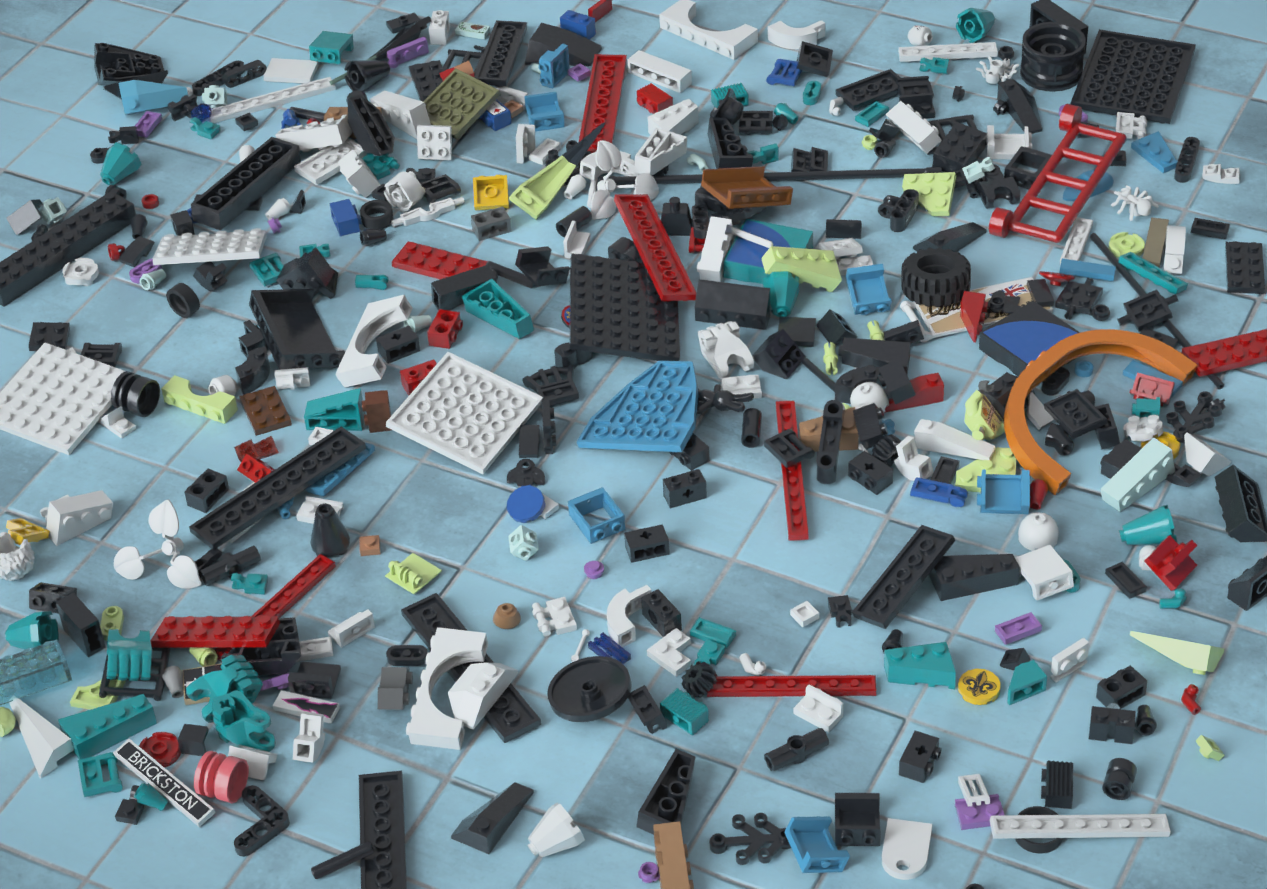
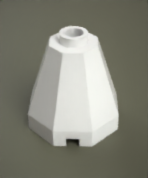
M555 803L547 810L528 837L530 844L527 846L535 856L539 854L540 857H545L578 846L585 839L578 826H575L572 822L574 820L561 804Z

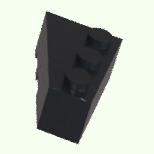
M315 247L311 252L304 253L302 257L295 258L286 263L276 281L282 289L327 287L334 274V270Z

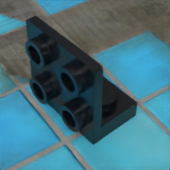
M301 662L297 673H289L288 683L290 692L308 697L332 699L341 666Z

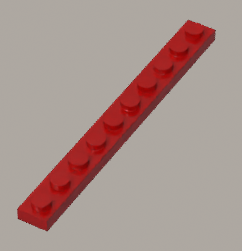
M775 401L778 434L787 429H792L798 437L795 401ZM789 441L798 451H800L791 441ZM801 461L788 468L781 463L788 540H809Z

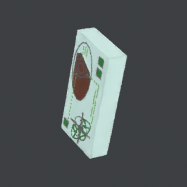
M460 22L455 29V35L485 39L490 32V26Z

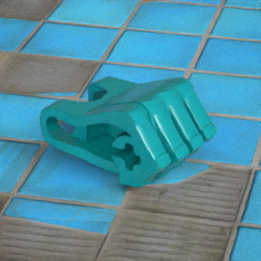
M109 629L107 679H116V676H118V680L121 681L127 680V678L130 681H138L139 677L141 680H149L152 656L150 631L140 630L137 637L124 638L120 635L119 629Z
M229 655L221 660L222 670L207 673L187 686L186 694L193 701L210 697L209 703L201 711L202 718L206 722H214L212 711V698L238 690L252 704L256 701L263 683L258 678V673L252 670V665L246 662L243 655Z
M238 690L212 698L213 720L221 740L226 743L231 741L237 745L267 752L274 749L276 744L275 737L266 730L271 725V718L267 712L253 706L243 693ZM262 739L268 741L269 743L261 744L259 743V740Z

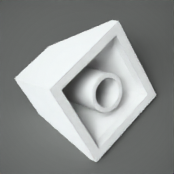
M1187 432L1184 435L1187 462L1193 466L1192 469L1200 474L1203 473L1211 476L1232 462L1205 441Z

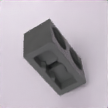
M504 207L471 215L472 230L479 241L512 232L510 217Z

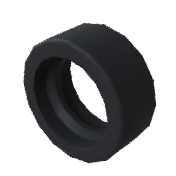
M371 200L362 205L360 209L362 225L368 229H384L391 224V220H394L392 205L384 200ZM374 213H384L381 216H369Z
M178 283L167 291V301L173 311L179 316L188 318L199 310V299L188 285Z

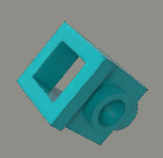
M1156 397V399L1137 398L1136 403H1132V415L1140 418L1150 415L1159 416L1160 397Z

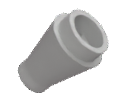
M170 666L164 670L162 678L172 697L179 698L184 695L183 671L178 666Z

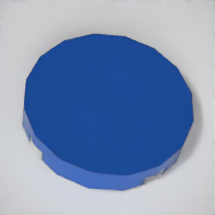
M530 485L516 489L507 500L509 515L516 522L527 523L529 520L537 519L545 508L542 492L537 487Z

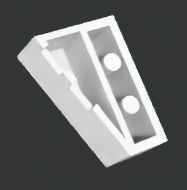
M711 216L701 261L697 264L700 280L722 281L724 275L723 261L734 242L732 219Z

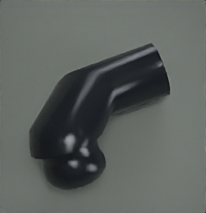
M982 177L967 184L971 198L978 197L977 186L978 182L983 181Z

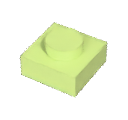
M1203 735L1196 740L1200 746V753L1207 759L1212 758L1220 761L1225 756L1214 740Z

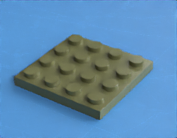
M455 68L423 102H425L431 125L451 126L452 137L458 140L493 104L501 93L498 89Z

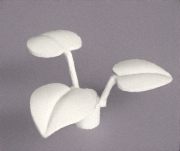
M598 141L596 151L597 166L603 171L610 170V172L603 177L604 180L598 182V190L592 197V220L609 218L615 213L616 204L614 198L610 197V192H613L615 189L635 188L634 194H648L650 200L656 198L659 193V187L655 179L648 173L639 174L635 179L636 185H616L614 180L609 179L610 175L614 172V167L621 165L622 157L619 149L607 141Z
M169 499L165 500L151 511L149 525L155 533H162V537L168 540L163 542L161 549L140 556L136 547L127 546L122 548L115 556L114 569L127 579H137L144 572V563L141 560L164 552L166 555H173L170 561L173 566L167 570L170 582L184 589L198 587L202 582L193 559L185 555L177 557L184 547L183 541L178 537H174L179 530V520Z

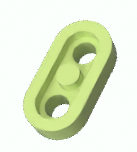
M110 606L102 613L100 628L103 639L108 641L109 629H119L120 635L122 633L124 615L122 609L118 606Z

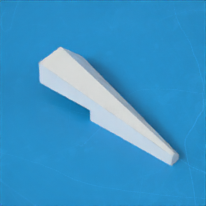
M12 695L9 704L40 778H43L58 768V760L74 750L71 738L18 697Z

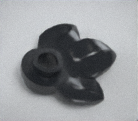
M998 290L992 293L991 299L988 301V308L996 313L1003 311L1011 314L1021 308L1018 306L1020 297L1005 296L1003 290Z
M522 459L515 468L508 472L507 483H517L518 488L527 485L532 486L533 483L544 485L545 475L541 469L535 467V463L532 460Z

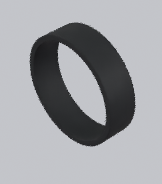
M1033 806L1022 810L1018 815L1058 814L1046 807ZM1015 838V840L1023 849L1032 853L1043 854L1057 849L1062 843L1063 838H1056L1047 843H1035L1025 838Z

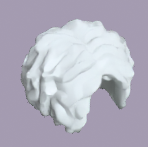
M1 532L0 579L14 581L15 579L24 578V575L33 569L35 557L31 544L27 539H24L19 548L15 545L9 533Z

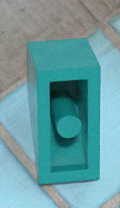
M1034 660L1015 667L1008 688L1007 703L1009 705L1046 691L1047 675Z

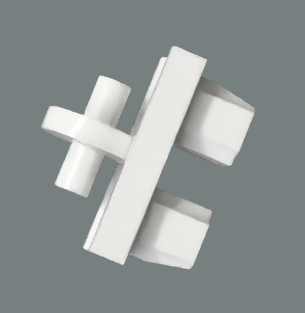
M308 367L275 370L274 372L277 389L291 388V390H295L297 387L310 386Z

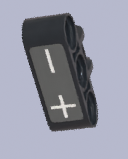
M907 189L901 197L887 195L883 199V204L878 207V213L882 217L890 219V229L892 231L902 232L908 226L918 210V191Z

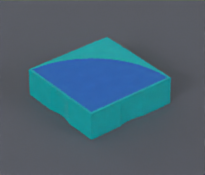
M745 219L740 229L772 241L773 246L813 249V231ZM736 236L723 261L724 278L763 284V278L766 277L767 279L770 275L765 273L761 258L769 248Z

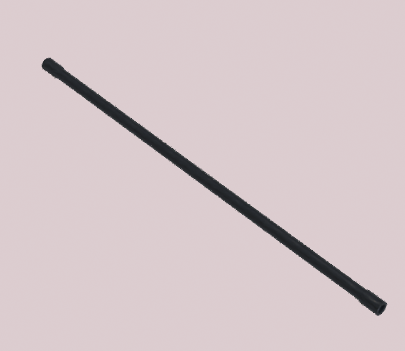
M942 168L764 173V178L768 181L904 177V174L942 173ZM703 174L656 175L653 178L657 184L701 183ZM599 176V181L604 180V176ZM610 176L609 179L614 180L616 185H636L635 179L637 176Z

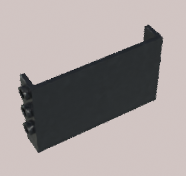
M314 289L251 291L249 306L279 370L308 367V369L339 367L345 351L335 350L312 303Z

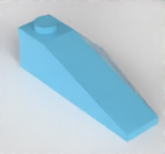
M140 80L119 83L125 115L167 108L168 103L172 101L177 103L181 101L180 99L183 96L188 95L187 87Z

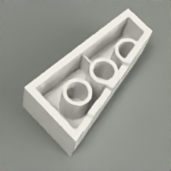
M385 90L370 98V102L374 106L382 107V116L387 122L417 139L418 125H431L425 102Z
M346 114L342 115V118L339 120H334L333 117L320 124L315 121L305 125V127L298 125L281 129L276 134V138L299 145V150L308 152L313 148L321 150L332 145L333 147L342 146L345 140L352 134V129L348 124V115Z

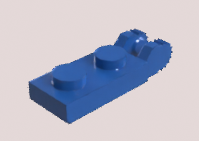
M916 477L910 490V496L950 503L954 507L961 508L965 504L964 499L967 498L968 491L952 484Z

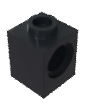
M187 210L170 214L176 236H182L184 233L195 235L193 223Z

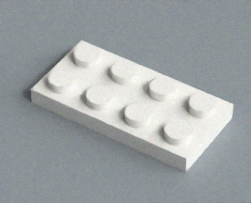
M347 138L342 146H328L295 165L294 169L296 173L318 185L340 172L339 169L341 167L338 161L352 149L361 158L366 156L367 152L363 151L359 144Z

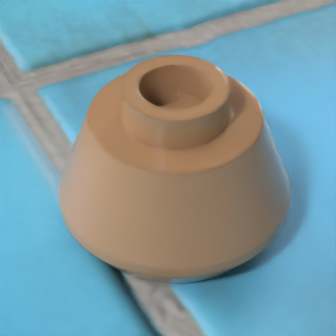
M510 603L499 605L493 615L494 624L501 629H512L521 621V615L517 608Z

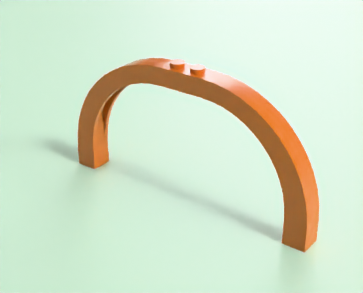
M1100 329L1069 336L1056 343L1047 351H1042L1035 361L1031 360L1028 363L1026 369L1016 379L1004 412V429L1010 449L1020 465L1025 470H1030V476L1035 480L1045 481L1048 491L1056 495L1067 486L1072 473L1043 451L1034 440L1027 426L1024 414L1025 399L1037 385L1065 363L1091 354H1116L1140 360L1162 373L1183 381L1182 386L1193 377L1198 365L1173 347L1139 333L1115 329Z

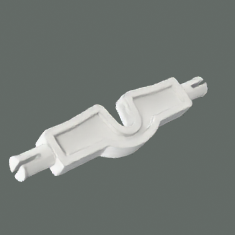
M463 197L454 200L448 198L430 203V211H425L418 207L401 214L398 219L391 220V224L394 228L402 224L408 226L420 221H430L443 213L455 210V206L464 204L465 201Z

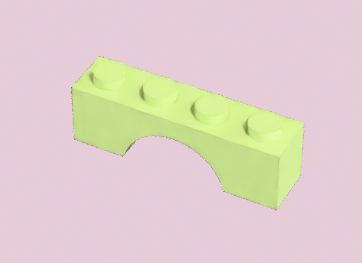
M175 375L161 388L165 403L224 424L238 411L235 396L221 391L208 396L195 395L192 393L190 381Z

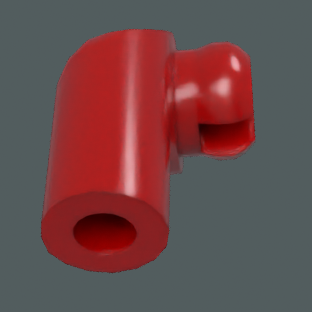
M1190 684L1184 689L1181 701L1193 715H1196L1201 710V707L1195 702L1199 689L1196 685Z

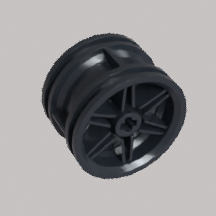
M1044 22L1027 29L1023 34L1020 69L1022 80L1035 89L1049 92L1064 91L1076 86L1083 72L1086 41L1084 34L1078 28L1061 22Z

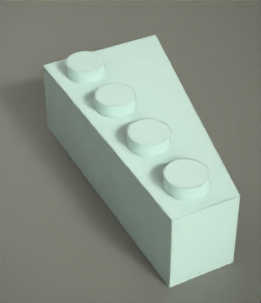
M1153 438L1100 489L1102 500L1119 512L1129 507L1165 480L1167 475H1172L1175 472L1172 449Z

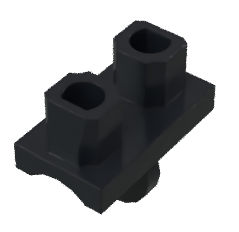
M185 95L177 103L173 101L168 103V109L173 121H177L185 116L188 118L194 116V112L199 110L196 95Z

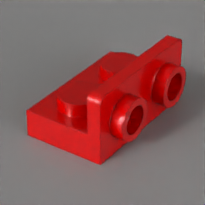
M246 454L237 470L256 483L275 469L262 460Z

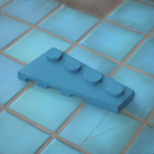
M365 443V450L306 488V491L325 496L375 451V446Z

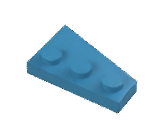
M1159 131L1131 143V148L1163 174L1176 168L1177 160Z

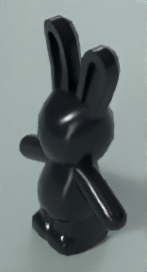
M719 384L714 386V391L700 390L698 388L697 414H702L711 407H716L720 411L733 410L743 412L746 408L743 402L752 401L754 394L752 392L733 394L728 390H721L722 387Z

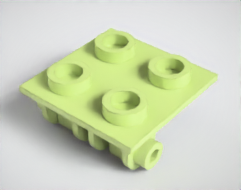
M412 553L401 563L391 561L388 565L390 572L385 577L412 594H416L440 574L442 570Z

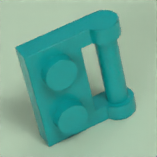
M277 253L249 262L251 270L264 287L277 282L276 279L284 266ZM271 263L276 265L280 271L277 272Z
M113 752L78 760L84 798L109 791L117 793L123 789L116 763L118 759L114 756ZM104 764L108 765L110 780L105 782L101 767Z

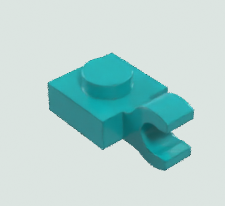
M933 57L930 60L921 58L920 63L925 65H920L919 70L925 72L931 69L930 72L947 74L949 59Z
M196 117L190 120V123L194 124L191 130L197 131L199 136L210 140L221 131L220 125L208 121L203 124Z
M776 143L760 147V152L755 150L748 152V154L753 156V164L761 161L764 165L779 161V147Z
M233 573L231 581H233L232 589H244V592L247 594L265 595L268 575L248 573L246 578L241 574Z

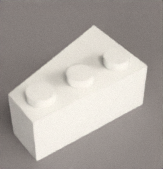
M686 99L648 116L649 134L651 135L656 127L680 135L684 132L687 133L699 123L698 106L690 99Z
M656 127L635 155L634 172L654 175L683 156L687 151V137Z
M354 149L338 161L341 167L339 170L346 177L349 184L353 186L352 189L357 195L362 194L367 198L372 191L380 186L376 177Z
M102 490L50 501L46 529L50 531L49 538L58 546L111 519L113 502Z

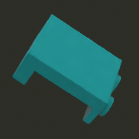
M322 31L309 45L310 60L340 64L341 53L354 49L353 34Z

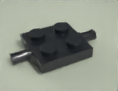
M1090 277L1086 279L1084 284L1068 281L1055 302V308L1066 310L1067 312L1064 317L1067 320L1068 318L1069 320L1072 319L1075 313L1090 315L1103 294V288L1092 285L1094 280Z
M1156 289L1123 303L1127 315L1117 318L1120 326L1131 322L1140 332L1144 327L1149 328L1173 318L1168 305L1178 302L1176 294L1164 298Z
M550 400L542 401L541 412L544 432L542 440L545 454H553V446H557L556 435H552V433H556L555 421H551V419H555L554 408H550Z

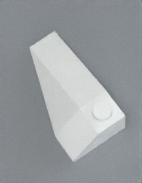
M921 419L914 430L916 447L921 450L979 460H990L996 450L995 445L983 440H976L970 434L936 421Z

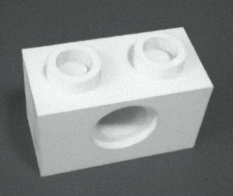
M433 11L432 22H430L429 26L430 44L446 45L450 31L449 11Z

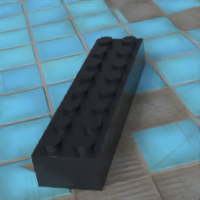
M270 137L191 203L193 221L222 230L294 169L295 165L301 162L299 145Z

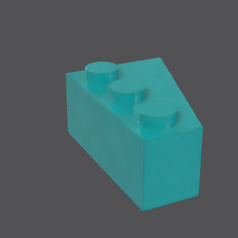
M361 388L307 401L304 414L306 430H314L315 427L335 431L342 426L347 431H362L365 412L362 409L363 398Z
M947 642L884 650V669L888 682L915 685V682L928 684V687L943 685L948 686V689L955 690L956 671Z

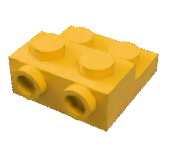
M507 175L473 177L475 210H488L500 207L509 208Z

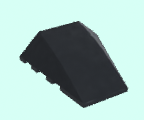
M541 23L529 40L525 65H531V62H538L539 64L540 57L548 50L554 52L561 44L568 45L569 66H576L580 63L584 66H591L594 55L599 54L602 46L574 32Z

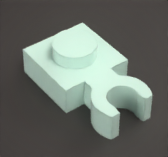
M987 157L981 163L976 161L962 169L967 181L971 183L985 176L984 172L992 171L995 167L990 157Z

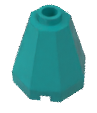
M968 8L958 14L957 19L959 18L956 23V29L961 39L971 40L969 41L970 43H974L987 35L994 25L995 17L991 11Z
M116 142L107 151L100 173L105 184L118 183L134 173L142 165L138 155L135 152L133 154L129 152L130 148Z
M788 271L772 272L769 278H763V287L770 288L772 314L777 317H786L791 314L799 294V277H792V273Z
M51 611L35 612L10 624L5 632V638L10 646L28 651L53 642L58 643V622L50 617V615H53Z

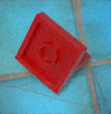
M1169 535L1150 553L1144 562L1173 591L1197 566L1189 554L1198 545L1193 540L1186 544L1183 542L1178 544Z

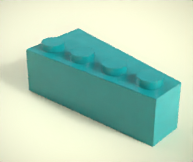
M493 279L486 281L462 296L466 312L518 339L534 331L531 315Z
M144 694L58 719L61 731L71 738L74 748L73 752L79 760L92 757L157 724L153 706Z

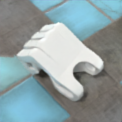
M736 322L720 323L715 325V327L710 326L706 330L698 331L702 355L712 366L719 379L727 377L729 364H738L744 371L754 368V360L750 350L739 339L740 328Z

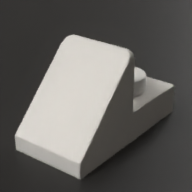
M122 406L98 421V423L120 438L125 437L136 429V425L124 418Z

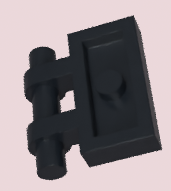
M773 111L742 112L739 119V133H745L746 135H751V133H760L761 135L772 133Z

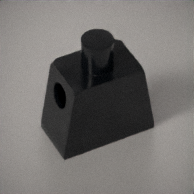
M671 197L669 199L670 203L663 204L661 222L668 236H690L693 222L687 203H680V198Z

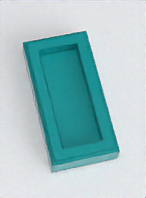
M876 101L857 114L855 121L869 127L889 112V107Z
M699 617L690 630V636L703 641L710 640L724 645L725 649H727L736 636V630Z

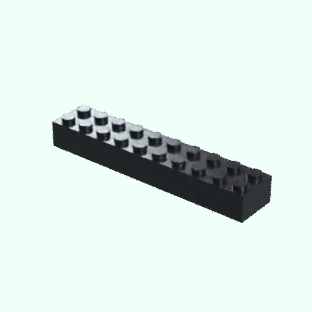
M110 191L1 261L0 305L5 307L63 269L68 262L71 264L75 259L80 258L129 226L131 218L136 215L134 204Z

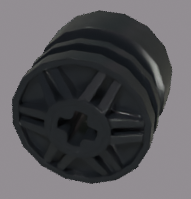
M125 371L117 377L111 391V402L115 408L122 406L123 411L131 412L141 417L149 416L155 410L160 398V386L156 380L141 377L129 371Z

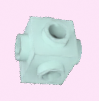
M211 85L209 88H205V93H202V101L210 109L227 105V90L219 88L217 85Z
M59 197L53 200L49 198L42 202L43 206L39 211L42 219L47 224L51 222L56 224L63 220L62 216L67 210Z
M520 525L508 536L510 553L515 557L526 561L539 550L536 532L523 525Z

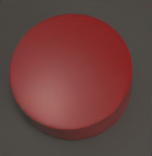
M154 194L145 195L141 200L142 206L145 209H154L159 205V198Z

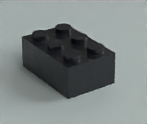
M956 122L934 151L932 167H941L942 172L947 173L958 171L976 162L986 147L987 133Z

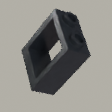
M1021 146L1005 167L1004 178L1013 177L1017 186L1030 189L1052 155ZM1022 164L1038 170L1033 174L1019 170L1017 167Z

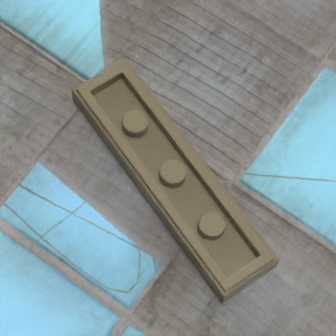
M1151 217L1143 259L1160 267L1169 219Z

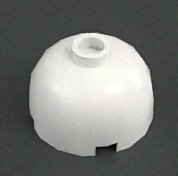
M865 382L858 385L852 391L850 397L851 408L855 407V409L875 403L878 408H882L884 413L885 407L889 406V399L885 390L874 382Z
M1041 512L1031 513L1021 521L1018 539L1023 547L1034 551L1035 548L1039 549L1047 545L1054 547L1058 541V526L1050 515Z

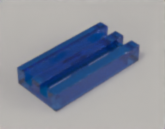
M604 632L600 634V638L595 637L594 642H588V648L598 656L610 658L613 656L622 664L631 659V654Z

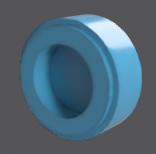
M1081 360L1075 363L1074 372L1079 377H1089L1093 374L1094 366L1087 360Z

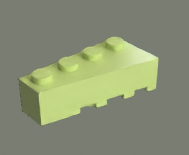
M771 246L761 258L766 274L770 275L772 272L788 271L792 273V277H799V283L806 282L812 284V287L815 288L823 287L828 292H833L842 281L834 252L831 250Z

